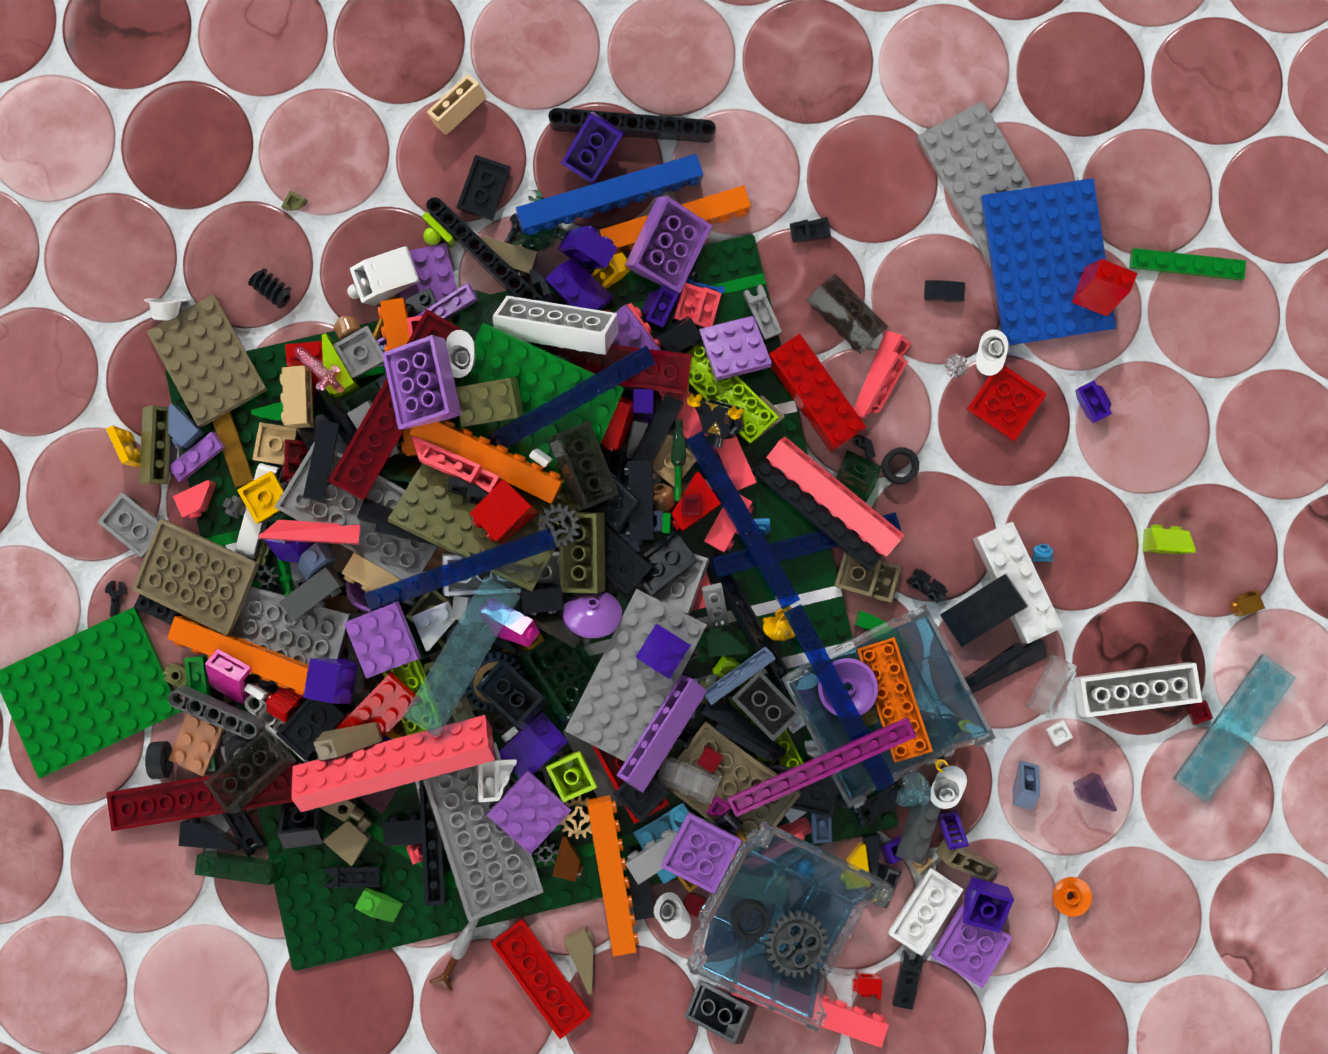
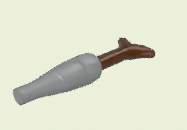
M480 918L469 922L450 950L451 958L443 973L429 980L431 984L443 985L447 990H453L449 977L457 961L465 956Z

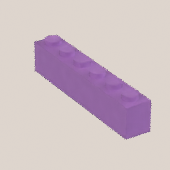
M681 675L616 776L643 793L702 701L707 690L695 680Z

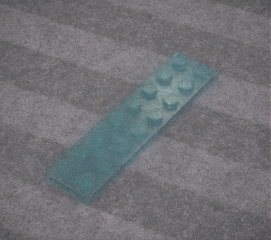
M485 576L403 715L404 718L439 737L520 599V595Z
M1261 654L1173 779L1203 802L1208 803L1296 677L1265 654Z

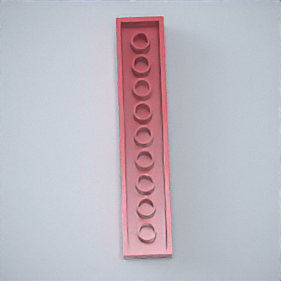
M482 715L370 745L340 757L325 760L318 759L293 766L292 800L300 812L495 761L492 728L486 716Z

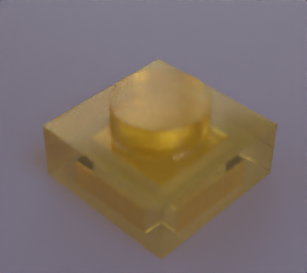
M873 707L866 713L855 717L861 730L879 722Z

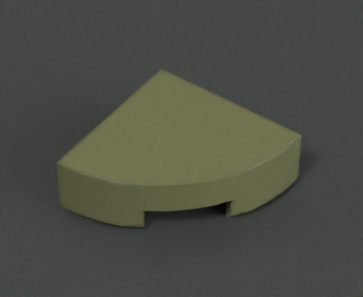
M289 191L281 208L295 211L304 207L308 200Z

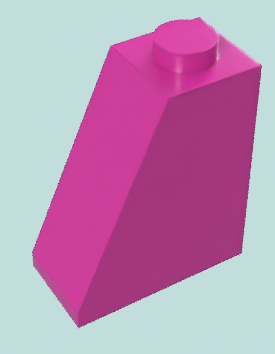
M491 596L479 609L482 618L496 637L529 647L540 633L532 619Z

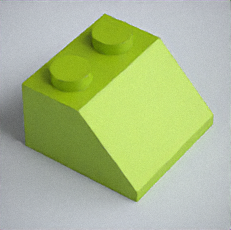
M1151 525V528L1144 529L1142 552L1177 555L1196 553L1190 532L1182 530V527L1170 526V529H1163V525Z
M581 751L566 754L553 760L546 766L563 802L598 787Z

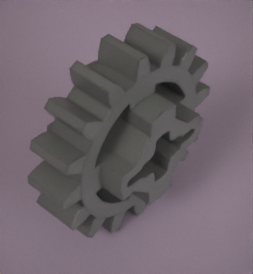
M558 504L557 507L550 505L551 511L544 509L546 515L539 516L543 520L542 523H538V526L543 529L539 531V534H545L543 540H550L549 545L552 546L556 543L557 547H562L563 543L565 546H569V540L575 542L574 535L578 536L581 534L577 531V528L582 527V525L577 523L581 517H575L577 511H570L571 506L566 505L564 508L563 504ZM561 512L560 514H558V517H551L553 514ZM555 522H561L563 529H559ZM563 533L569 534L567 537L559 539Z

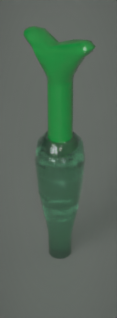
M675 419V430L671 448V463L675 466V502H679L681 495H683L682 466L686 463L683 419Z

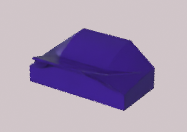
M661 286L655 292H650L641 310L646 317V321L663 329L672 313L679 293L665 286Z
M1094 380L1075 390L1082 410L1092 423L1112 414L1110 410L1111 402L1106 392Z

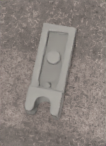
M759 284L757 296H752L748 290L744 291L743 296L755 318L764 341L782 334V330L770 306L763 286Z

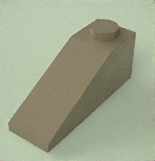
M482 236V240L521 278H531L529 270H535L539 258L536 251Z
M377 722L325 731L313 743L319 760L340 757L379 743L383 738Z
M945 839L942 840L935 851L947 865L988 882L999 868L968 847L949 850Z
M585 925L565 935L563 941L588 994H591L593 991V941H595V936L592 930H588Z

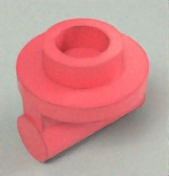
M422 844L406 846L413 865L423 861Z

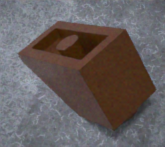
M563 834L552 876L575 882L577 876L581 877L584 865H580L581 857L568 835Z

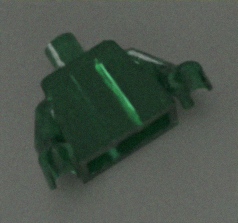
M532 190L536 194L535 199L532 196H528L531 202L545 199L539 190ZM561 223L553 229L547 230L544 228L533 235L517 233L514 236L519 238V242L513 241L512 244L514 246L522 244V247L536 252L547 250L549 247H554L556 239L562 241L568 231L561 229Z

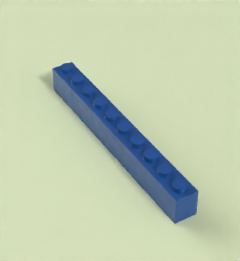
M693 154L516 207V216L522 234L533 235L544 228L550 230L561 223L570 224L575 219L581 217L583 219L590 218L594 213H607L614 207L623 208L634 201L640 203L651 196L660 197L668 191L677 192L684 186H696L701 182L704 174L697 155Z

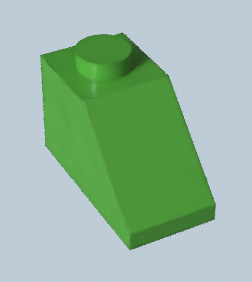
M367 887L359 898L355 909L372 918L394 922L403 903L373 887Z

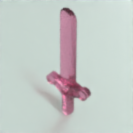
M297 346L294 349V355L321 379L316 384L318 390L322 391L325 387L331 385L339 393L344 391V387L335 379L337 372L340 370L337 365H332L331 369L328 370L303 347Z

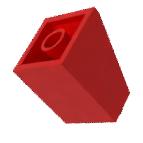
M1100 259L1084 268L1071 303L1103 316H1108L1131 292L1138 273Z
M621 397L601 444L604 445V449L614 451L625 446L635 414L633 412V400Z
M699 471L695 473L683 495H701V515H682V502L680 499L671 514L672 520H670V523L675 530H680L683 533L720 507L721 502Z
M502 479L469 514L473 517L471 521L479 529L483 527L487 531L485 535L493 543L497 541L502 544L537 516L539 512L512 485Z

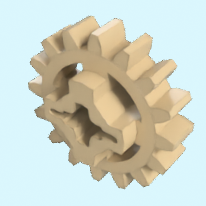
M579 795L578 799L573 798L571 802H564L569 807L576 804L575 809L570 811L558 824L564 825L562 832L568 830L569 837L575 834L576 839H578L579 835L582 834L586 838V832L592 834L591 823L582 829V825L585 822H590L589 812H586L583 808V805L588 807V796L585 800H582V795ZM580 809V815L584 818H581V821L578 825L577 817L574 816H576L578 810ZM567 821H570L574 825V828H572L567 823Z

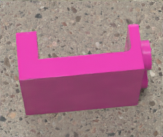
M217 649L205 663L210 687L244 704L246 698L250 696L244 690L247 686L244 679L252 671L251 667Z

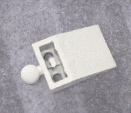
M404 246L365 259L351 267L350 271L355 284L348 287L347 293L352 299L360 298L362 303L376 306L380 304V301H385L419 282L420 280L408 247Z

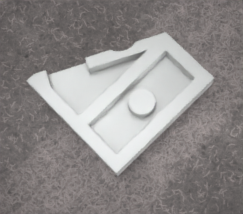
M450 601L412 616L426 651L431 650L439 638L457 620L452 618Z
M516 759L495 760L478 765V802L500 800L503 789L510 779L509 776L513 767L517 763Z

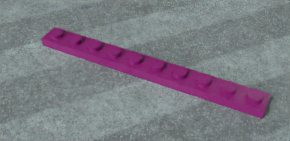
M905 717L728 797L727 800L735 816L738 817L911 740L917 734L908 717Z

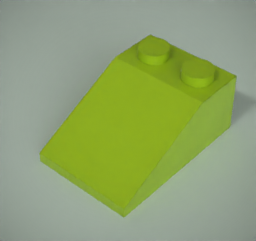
M324 333L322 334L324 379L327 383L325 388L330 395L344 401L363 389L357 379L351 377L333 344L336 342Z

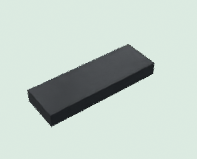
M627 868L635 921L655 917L649 879L638 885Z

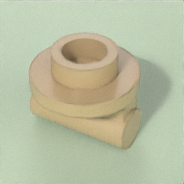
M926 854L923 865L912 862L911 864L921 874L934 861Z

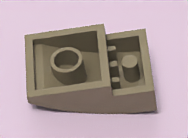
M844 552L834 587L892 604L903 567L880 559L868 572Z

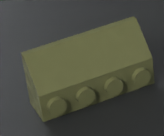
M576 512L575 517H581L577 521L578 524L582 525L581 528H577V531L581 534L578 536L574 535L576 541L571 542L569 540V546H565L562 543V547H559L560 585L562 592L600 593L605 591L604 512ZM559 522V529H563L561 522ZM563 533L559 539H563L569 534Z

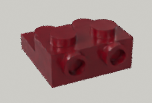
M285 439L282 481H287V484H289L308 453L304 442L301 440Z

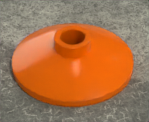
M1066 877L1055 885L1052 899L1059 912L1066 916L1076 917L1084 914L1089 909L1092 902V893L1088 884L1082 879ZM1069 892L1073 893L1072 898H1067Z

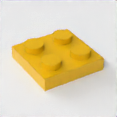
M113 425L106 428L121 463L136 468L140 467L141 451L134 444L135 438L133 434L128 430Z
M274 471L262 475L237 490L256 524L281 512L275 508V505L283 494L284 489Z

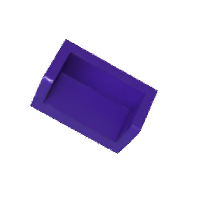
M645 388L633 389V412L654 413L656 411V390Z

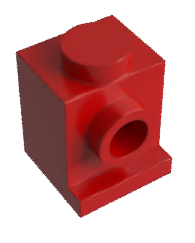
M856 973L855 979H852V991H856L862 997H872V995H875L877 999H881L882 978L879 974Z

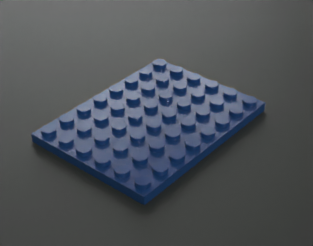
M1094 178L981 196L1001 332L1007 337L1009 346L1117 329L1114 309L1108 316H1103L1071 303L1084 268L1100 259L1106 260Z

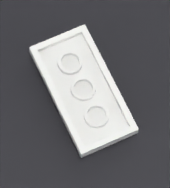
M928 867L887 933L922 956L964 889L931 867Z

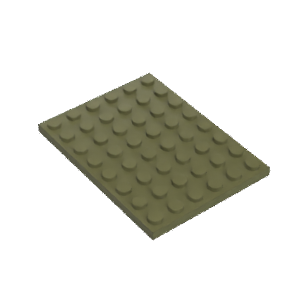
M422 463L390 514L388 522L532 592L557 547L556 543L551 546L549 545L550 540H543L545 534H539V531L543 530L542 527L538 526V523L543 522L539 516L546 515L544 509L551 511L550 505L557 507L558 504H563L564 508L566 505L571 506L570 511L577 510L583 499L581 494L576 495L561 488L556 501L550 504L512 485L539 514L502 544L497 541L493 543L485 535L487 531L483 527L479 529L471 521L473 517L469 513L478 504L466 503L467 495L448 492L449 477L453 476ZM557 512L553 514L551 517L556 518L558 517V514L561 512Z

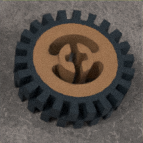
M493 648L489 649V652L483 650L482 654L468 661L469 665L463 669L465 673L462 674V686L469 701L475 707H480L483 711L487 709L489 712H493V709H496L498 712L499 710L475 688L501 659H504L522 676L524 672L514 656H511L507 651L503 652L501 649L495 651Z

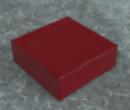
M681 495L682 515H701V495Z
M1206 700L1186 706L1193 725L1213 719Z
M706 746L696 764L714 774L724 755Z
M688 891L683 905L690 915L700 918L707 899Z

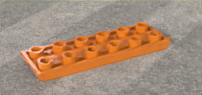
M895 637L857 649L861 662L865 663L873 671L877 679L878 694L875 705L882 726L885 727L908 717L917 734L915 738L890 748L894 762L933 752Z

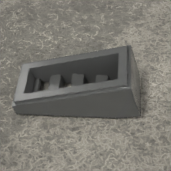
M637 417L632 419L626 451L628 459L633 457L648 427L647 419Z

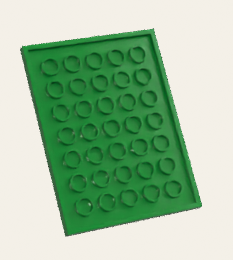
M482 323L474 342L476 362L471 371L466 376L460 378L457 387L517 377L524 416L465 426L464 428L473 431V435L477 437L483 436L488 438L490 443L495 446L501 445L506 447L508 452L513 455L516 453L526 458L525 461L531 464L535 461L530 458V453L534 449H540L554 459L543 470L549 473L554 471L560 474L561 479L565 480L562 488L579 495L625 388L487 323ZM459 416L449 419L456 423V427L462 429Z
M134 607L0 670L1 695L38 779L44 778L183 712L172 707L168 702V696L174 689L170 683L164 681L165 675H163L165 669L139 611Z

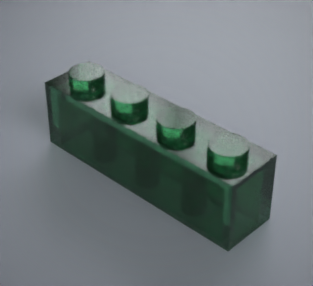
M207 850L197 855L195 875L271 885L279 881L281 860Z

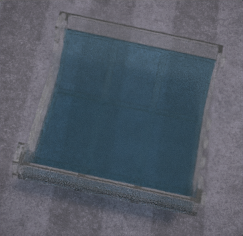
M927 605L902 614L903 619L892 618L816 656L817 658L813 659L814 663L811 664L808 661L799 666L798 669L782 677L820 754L823 755L879 730L883 726L875 702L866 713L858 717L844 718L831 713L821 702L818 693V682L822 672L830 663L839 659L852 658L861 661L857 649L895 637L933 752L895 763L891 750L888 749L832 774L848 808L862 806L865 804V800H867V795L884 783L898 781L902 778L901 775L907 772L912 774L920 769L919 766L924 764L929 766L937 762L936 758L943 755L948 757L954 754L957 748L976 744L977 747H986L993 743V739H996ZM847 683L844 685L846 691L851 690V684Z
M764 821L760 824L761 828L758 831L752 830L747 834V840L741 841L714 894L710 892L700 910L698 920L701 921L699 931L696 930L694 933L692 946L695 949L692 956H689L687 965L690 973L814 1031H818L820 1026L824 1024L827 1015L821 1004L825 979L828 973L832 972L836 958L841 955L846 940L851 937L855 923L862 916V910L875 901H878L881 906L885 907L887 902L892 899L894 888L889 882ZM745 899L758 900L767 909L770 924L774 926L776 925L774 918H777L779 921L782 920L781 913L788 917L789 910L794 915L796 910L801 912V916L804 911L809 916L813 915L816 917L815 921L819 920L822 923L820 927L825 928L826 931L823 934L828 937L827 940L823 941L829 945L827 948H823L827 955L820 956L823 963L817 961L818 969L811 967V974L804 971V977H801L798 972L796 978L791 975V972L788 976H785L783 971L779 973L776 970L777 967L773 968L771 965L772 961L766 958L770 954L764 951V948L769 946L763 942L769 939L766 934L758 940L749 941L742 939L734 931L731 913L735 905ZM747 909L739 916V924L744 930H754L762 922V915L756 909ZM793 926L790 929V934L796 932L797 926ZM809 937L806 940V944H810L813 937ZM782 943L779 946V951L785 949L786 943ZM798 954L795 957V961H799L802 958V954Z

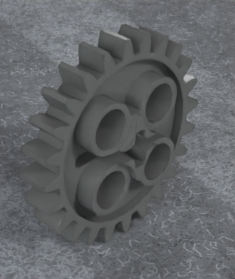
M789 910L788 917L781 913L782 920L779 921L777 918H774L776 925L770 924L769 927L772 931L766 932L769 939L763 942L769 946L764 948V951L770 953L766 958L772 961L771 965L773 968L777 967L776 970L779 973L783 971V974L788 976L791 972V975L796 978L798 972L801 977H804V971L811 974V967L818 969L817 961L823 963L820 956L827 955L823 951V948L829 946L823 942L828 939L823 934L826 930L824 927H820L822 923L819 920L815 921L816 917L813 915L809 916L806 911L803 912L802 916L799 910H796L795 915ZM793 926H797L796 932L790 934V929ZM809 937H813L812 942L810 944H806V940ZM782 943H786L785 949L779 951V946ZM798 954H802V958L799 961H795V957Z

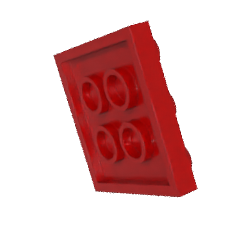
M1003 365V368L997 374L988 376L966 410L1014 442L1047 394Z

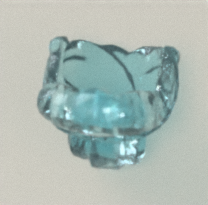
M919 772L903 774L902 784L904 788H901L897 793L896 801L898 805L902 807H912L917 804L927 805L931 798V786L928 779Z

